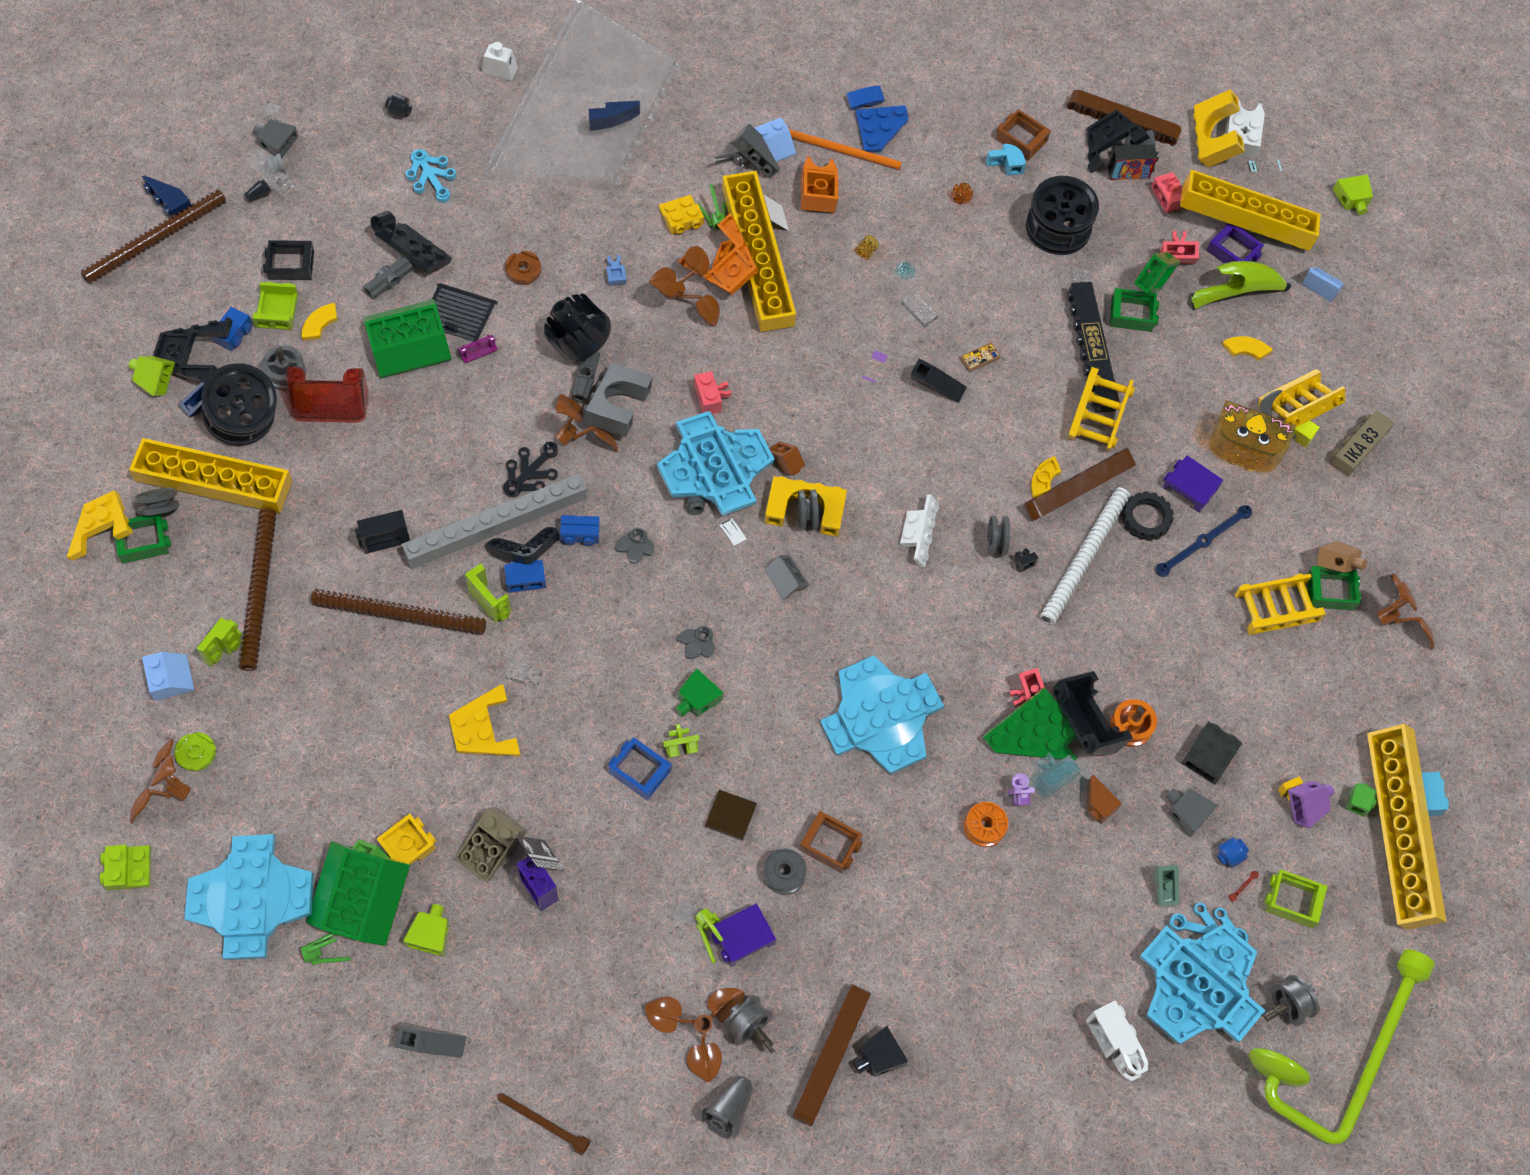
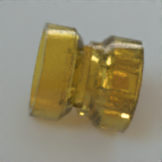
M866 235L862 239V243L857 245L855 251L858 256L868 260L873 252L878 249L879 242L873 236Z

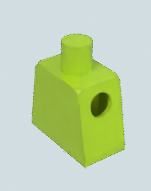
M1368 174L1337 179L1333 191L1346 210L1356 208L1358 215L1367 213V206H1369L1373 198Z
M150 355L139 356L138 360L135 358L130 360L129 368L134 370L132 379L136 384L153 396L166 394L175 362Z
M432 904L429 914L425 912L418 913L403 942L406 947L444 957L449 921L442 917L443 906Z

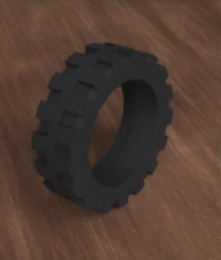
M1144 491L1143 493H1136L1134 497L1131 496L1122 512V521L1125 523L1126 530H1129L1132 536H1136L1140 540H1158L1169 531L1174 519L1172 517L1174 512L1170 508V503L1166 502L1163 496L1160 497L1157 493ZM1143 504L1154 506L1162 515V524L1156 528H1147L1140 525L1133 516L1134 508Z

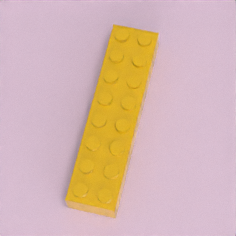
M1192 169L1183 183L1180 207L1187 210L1195 211L1308 251L1311 250L1319 237L1321 215L1319 213Z
M142 438L129 468V472L136 482L163 488H175L176 491L257 509L272 508L277 513H281L292 484L289 470L145 438Z

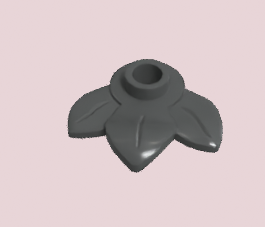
M634 528L630 531L629 535L622 536L618 540L616 551L627 552L629 561L637 563L644 554L653 555L654 544L648 539L645 530ZM635 536H641L642 538L637 540Z
M700 626L696 630L686 629L677 638V641L686 644L685 655L687 659L697 658L701 654L709 658L715 649V645L712 642L713 631L707 626ZM705 633L707 637L701 638L700 635Z

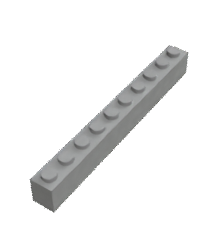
M574 475L403 543L404 555L410 568H416L587 499V489L580 475Z

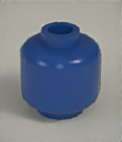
M1232 837L1218 846L1220 854L1217 857L1223 865L1228 864L1230 867H1236L1248 858L1247 853L1249 850L1240 838Z

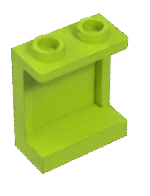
M260 282L261 293L257 313H253L252 318L255 327L292 330L298 300L296 285L291 283Z
M480 563L465 574L468 591L495 623L499 620H506L511 613L509 596L505 594L501 598L496 599L486 588L488 581L484 566Z

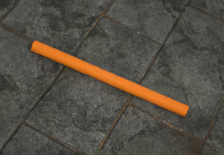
M789 129L792 139L900 170L901 161Z

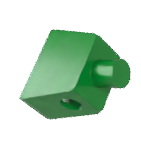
M697 668L679 690L678 699L681 703L675 710L682 717L689 711H692L698 717L723 700L724 693Z

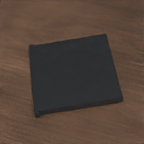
M437 283L438 287L432 299L436 303L444 333L472 342L478 341L494 306L498 302L455 287Z

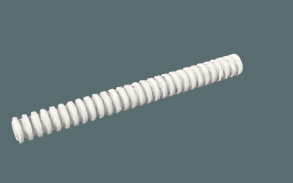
M1118 487L1114 490L1094 527L1080 547L1081 549L1064 574L1065 576H1063L1051 599L1046 604V608L1040 614V618L1045 623L1050 625L1056 623L1064 606H1066L1075 588L1081 581L1083 574H1085L1091 561L1094 559L1096 552H1098L1130 498V493L1126 489Z

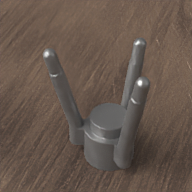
M740 151L716 155L714 160L717 163L733 159L736 165H740L729 175L737 174L742 169L748 167L747 163L750 162Z

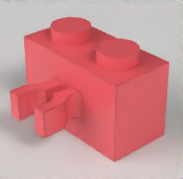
M1171 172L1155 177L1151 188L1165 212L1169 213L1182 209L1183 207H1180L1182 186L1175 174Z
M1173 231V241H1163L1160 246V253L1169 252L1181 261L1180 264H1195L1199 259V241H1184L1187 231L1182 232V238L1179 241V238L1176 236L1177 231Z
M712 371L694 375V387L702 412L710 411L711 414L722 412L721 397H731V390L723 391V389L728 388V381L717 386Z
M1038 668L1019 674L1023 690L1010 691L1011 697L1015 695L1022 696L1019 700L1013 701L1015 707L1020 706L1044 687Z

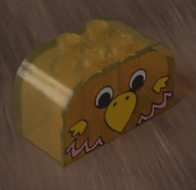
M1225 400L1216 418L1209 439V445L1217 457L1227 460L1230 464L1241 465L1249 471L1268 473L1275 470L1290 446L1296 425Z

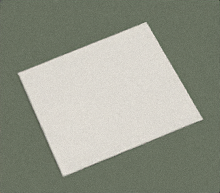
M764 195L771 221L789 231L782 205Z

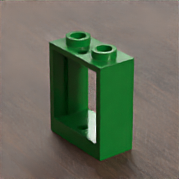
M1169 252L1153 254L1134 284L1147 294L1160 291L1181 261Z
M1115 288L1111 297L1110 327L1152 332L1154 326L1158 325L1159 316L1156 315V311L1159 309L1157 293L1147 294L1143 291ZM1121 302L1149 306L1148 320L1120 316Z
M161 514L128 519V526L132 530L157 525L159 543L128 549L126 537L119 540L115 538L117 554L122 564L169 554L168 547H171L169 535L166 536V530H169L166 519L162 518Z
M1312 566L1307 574H1311V579L1308 582V594L1313 607L1354 611L1361 604L1362 595L1359 593L1360 576H1358L1357 569L1344 573L1321 566ZM1321 579L1347 581L1349 600L1322 598Z

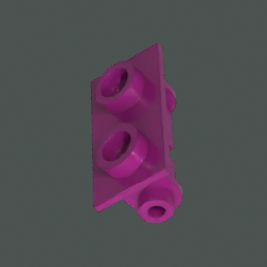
M489 334L487 337L458 348V352L465 364L498 350L494 336Z

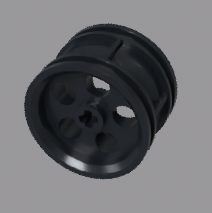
M1054 176L1041 182L1033 194L1031 208L1026 219V232L1032 243L1039 249L1054 255H1069L1081 250L1090 238L1093 224L1099 211V200L1095 191L1084 181L1071 176ZM1054 215L1055 220L1049 221L1046 216ZM1069 220L1074 226L1066 227L1064 222Z
M243 363L228 364L215 370L206 380L202 390L201 414L207 431L218 441L230 446H247L262 439L271 429L275 417L277 395L272 381L260 369ZM238 384L246 385L251 388L249 390H241L238 387ZM222 388H227L230 391L226 397H220L216 392ZM260 398L264 401L265 405L260 408L255 407L252 404V399ZM226 407L230 410L231 414L227 418H220L217 415V411L220 408ZM243 413L249 414L252 417V423L249 425L242 424L239 421L240 415Z

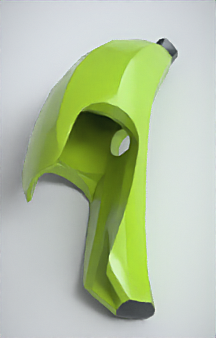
M1252 261L1228 262L1219 265L1215 269H1219L1221 274H1232L1230 280L1224 284L1195 291L1191 299V307L1193 310H1196L1213 301L1251 291H1288L1291 284L1285 282L1284 278L1274 268L1265 264Z

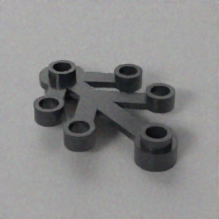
M552 441L546 442L543 445V453L530 466L528 462L530 450L527 447L520 448L519 457L521 458L522 474L516 479L515 470L517 469V462L513 459L506 462L509 480L504 483V493L509 497H516L522 491L539 490L536 488L537 485H542V488L545 487L542 481L523 484L527 479L548 478L551 481L556 480L558 477L556 469L536 470L549 458L557 456V444ZM550 449L554 450V452L548 453L547 451ZM523 451L528 452L526 455L521 454ZM511 463L515 464L514 467H509L508 465ZM553 472L555 476H549V473ZM510 487H516V489L510 490Z

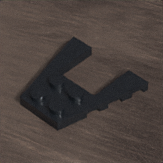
M227 317L225 321L218 322L214 320L209 321L207 325L199 326L196 324L192 325L189 329L178 328L160 332L153 356L175 362L173 374L205 383L208 377L218 368L215 365H187L195 338L228 337L233 321L230 317Z

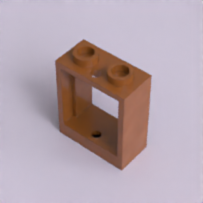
M1018 109L1014 114L1011 113L1004 124L1001 123L998 126L996 140L1002 144L1016 146L1022 151L1024 158L1029 161L1048 141L1051 130ZM1016 124L1035 136L1028 145H1025L1008 133Z
M819 811L800 843L799 850L842 874L844 869L848 870L854 860L851 858L854 851L858 853L863 844L860 841L862 833ZM822 825L853 841L841 863L811 847Z

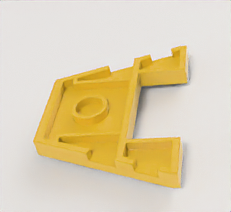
M113 490L83 505L67 554L68 559L76 560L85 556L87 538L110 527H113V537L118 540L132 534V528L128 526L129 520L124 514L125 508L119 493Z
M503 684L449 714L457 753L521 756L517 738L495 742L487 707L507 703Z

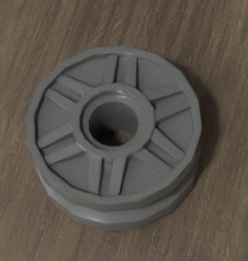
M160 488L139 493L135 496V501L137 503H144V505L138 507V514L145 516L156 515L179 508V501L169 500L177 495L176 489Z
M816 489L810 490L809 498H806L804 490H799L797 496L800 530L806 529L807 521H810L812 529H817L819 511Z
M990 516L987 532L988 555H995L997 547H999L1001 556L1007 555L1010 542V519L1008 516L1002 517L1000 525L996 516Z
M787 848L777 849L772 852L765 860L763 868L764 882L770 890L777 894L789 895L795 893L802 887L806 877L807 868L803 857L796 851ZM787 869L790 873L783 875L780 873V870Z

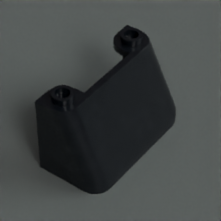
M1094 671L1059 680L1053 687V696L1087 753L1112 755L1133 739L1129 730L1119 731L1118 726L1111 728L1093 698L1098 693L1097 689L1094 690V683L1099 680Z

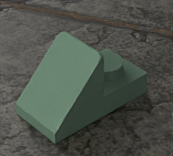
M1178 865L1157 866L1152 876V880L1157 884V904L1159 906L1178 905Z

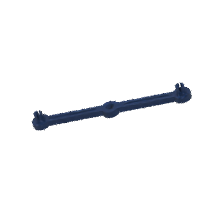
M1249 505L1241 506L1238 509V513L1208 534L1199 535L1194 544L1167 563H1159L1155 569L1156 574L1160 577H1166L1170 573V569L1201 547H1209L1212 540L1241 519L1250 518L1252 515L1251 507Z

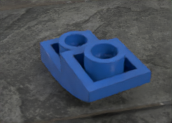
M880 85L846 93L852 110L866 105L872 107L885 102Z

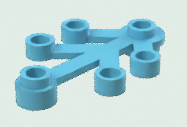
M422 149L413 151L411 154L412 167L406 171L407 180H416V173L421 166L423 169L419 181L414 183V191L418 194L425 191L424 186L429 178L436 189L437 200L442 203L449 201V190L442 187L435 175L445 177L448 180H454L456 178L455 169L448 168L443 170L431 167L428 164H437L439 167L445 168L448 166V158L446 156H439L438 158L428 156L427 152Z
M1197 903L1193 911L1203 919L1207 926L1189 922L1184 915L1179 913L1174 914L1169 920L1170 928L1176 932L1184 929L1205 935L1218 927L1203 903ZM1197 906H1201L1203 912L1197 911ZM1217 908L1213 913L1214 918L1226 924L1248 943L1247 933L1241 928H1235L1224 908ZM1217 911H1221L1223 917H1219ZM1175 920L1180 922V927L1174 925Z

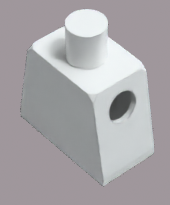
M500 42L490 44L484 55L482 73L513 80L518 69L513 51L502 47Z

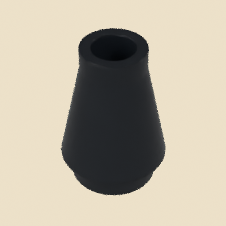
M264 179L258 180L244 195L249 202L268 196L271 189Z

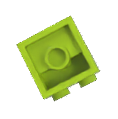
M221 617L197 647L206 665L212 667L214 663L220 661L222 652L230 655L240 647L242 633L237 629L238 624L233 620L228 619L227 621Z
M126 844L105 846V852H101L100 856L101 864L104 865V872L100 873V883L104 885L107 891L150 887V845L128 847Z

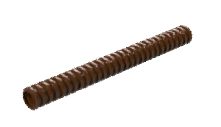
M216 189L215 193H210V196L206 195V198L196 201V204L193 203L191 207L188 206L187 209L178 212V215L174 214L173 218L169 217L168 221L164 220L163 224L159 223L158 227L154 226L153 230L149 229V232H144V235H139V238H134V241L131 240L129 244L125 243L124 247L120 246L119 250L115 249V252L105 255L106 258H100L101 261L97 260L96 264L92 263L91 267L87 266L86 270L82 269L81 274L87 283L92 284L93 280L97 281L98 277L102 278L103 274L107 275V272L117 269L116 266H122L121 263L125 264L126 260L130 261L131 257L135 258L136 254L140 255L141 251L145 252L146 248L150 249L151 245L155 246V243H160V240L163 241L165 237H170V234L173 235L175 231L178 232L179 229L188 226V223L192 224L193 220L197 221L198 217L202 218L203 214L207 215L208 211L212 212V209H217V206L220 207L221 203L225 204V196L220 190Z
M267 507L259 511L258 531L256 533L254 563L252 564L249 601L247 602L248 607L246 609L247 618L245 619L243 646L241 647L242 652L240 654L241 663L239 664V667L245 671L257 669V658L259 657L258 652L260 650L259 641L262 634V619L264 618L269 564L271 563L277 515L276 510Z
M317 588L313 590L311 595L312 605L318 604L320 607L322 605L326 608L329 606L332 609L335 607L337 610L341 608L343 611L347 609L349 612L353 610L354 613L359 611L360 614L365 612L366 615L371 613L372 616L377 614L378 617L401 619V621L407 620V622L413 621V623L419 622V624L425 623V625L431 624L433 627L437 625L439 628L443 626L445 629L449 627L450 630L455 628L456 631L461 629L462 632L467 630L468 633L473 631V634L478 632L479 635H482L486 628L485 618L468 617L465 614L464 616L459 613L456 615L453 612L450 614L448 611L444 613L442 610L438 612L436 609L432 611L431 608L426 610L425 607L420 609L419 606L414 608L413 605L408 607V604H404V606L402 603L397 605L396 602L391 604L390 601L384 602V600L378 601V599L372 600V598L366 599V597L349 596L346 593L343 595L340 592L337 594L334 591L331 593L329 590L325 592L323 589L319 591Z

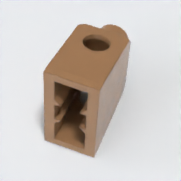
M1335 541L1319 547L1316 565L1347 573L1354 569L1364 570L1367 566V560L1361 558V549Z

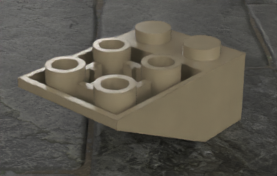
M487 808L455 857V860L487 883L519 845L520 842L515 835L525 836L528 830L499 808Z

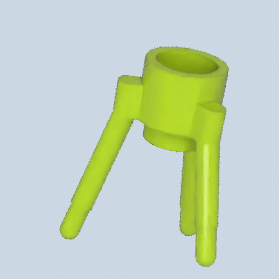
M706 908L695 916L698 922L696 927L700 931L711 962L715 963L716 960L704 929L706 931L711 929L719 941H723L722 936L714 926L716 923L721 922V920L715 913H711Z

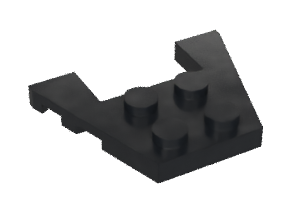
M1114 110L1087 127V145L1089 146L1088 170L1093 173L1105 166L1100 153L1130 135L1134 144L1139 145L1149 139V135L1120 111Z

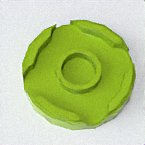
M201 732L184 735L175 746V759L185 770H203L213 762L216 756L214 741L207 734Z

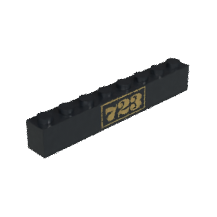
M1092 282L1071 283L1069 290L1066 292V298L1071 303L1070 315L1074 317L1073 329L1078 334L1076 342L1081 348L1080 360L1084 361L1083 374L1088 378L1091 368L1094 367L1099 369L1097 375H1100V378L1115 382ZM1093 385L1091 392H1094V395L1120 403L1116 390ZM1095 402L1090 403L1091 407H1094L1095 413L1117 411Z

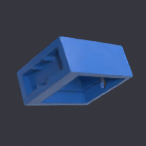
M634 737L630 742L626 741L623 744L621 753L617 757L614 756L608 764L609 774L647 801L672 771L671 763ZM634 748L660 766L644 786L618 768Z

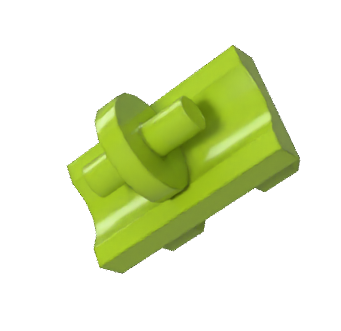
M680 723L675 724L676 730L669 731L670 737L677 736L678 739L662 742L663 748H666L670 758L680 756L679 744L685 743L687 754L698 752L697 741L700 739L699 734L683 737V734L689 733V728L681 729Z

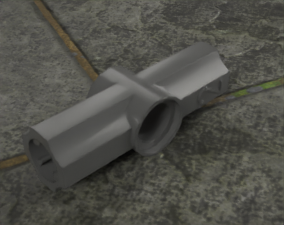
M403 256L391 266H383L379 269L377 276L363 286L364 291L371 299H375L386 289H393L395 284L398 285L401 278L414 269V264Z
M598 351L589 358L582 360L578 368V376L572 393V399L576 400V402L584 403L588 401L600 359V352Z

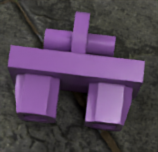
M1023 773L1015 774L1011 781L1014 788L1007 789L1008 795H1013V806L1030 805V794L1035 793L1034 787H1028L1029 778Z

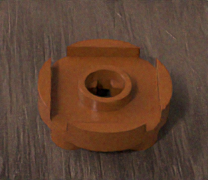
M521 251L518 254L513 253L506 260L507 276L515 283L530 285L541 274L539 258L530 251ZM524 265L527 266V269H525V270H521V269H520V266H521V267H523Z

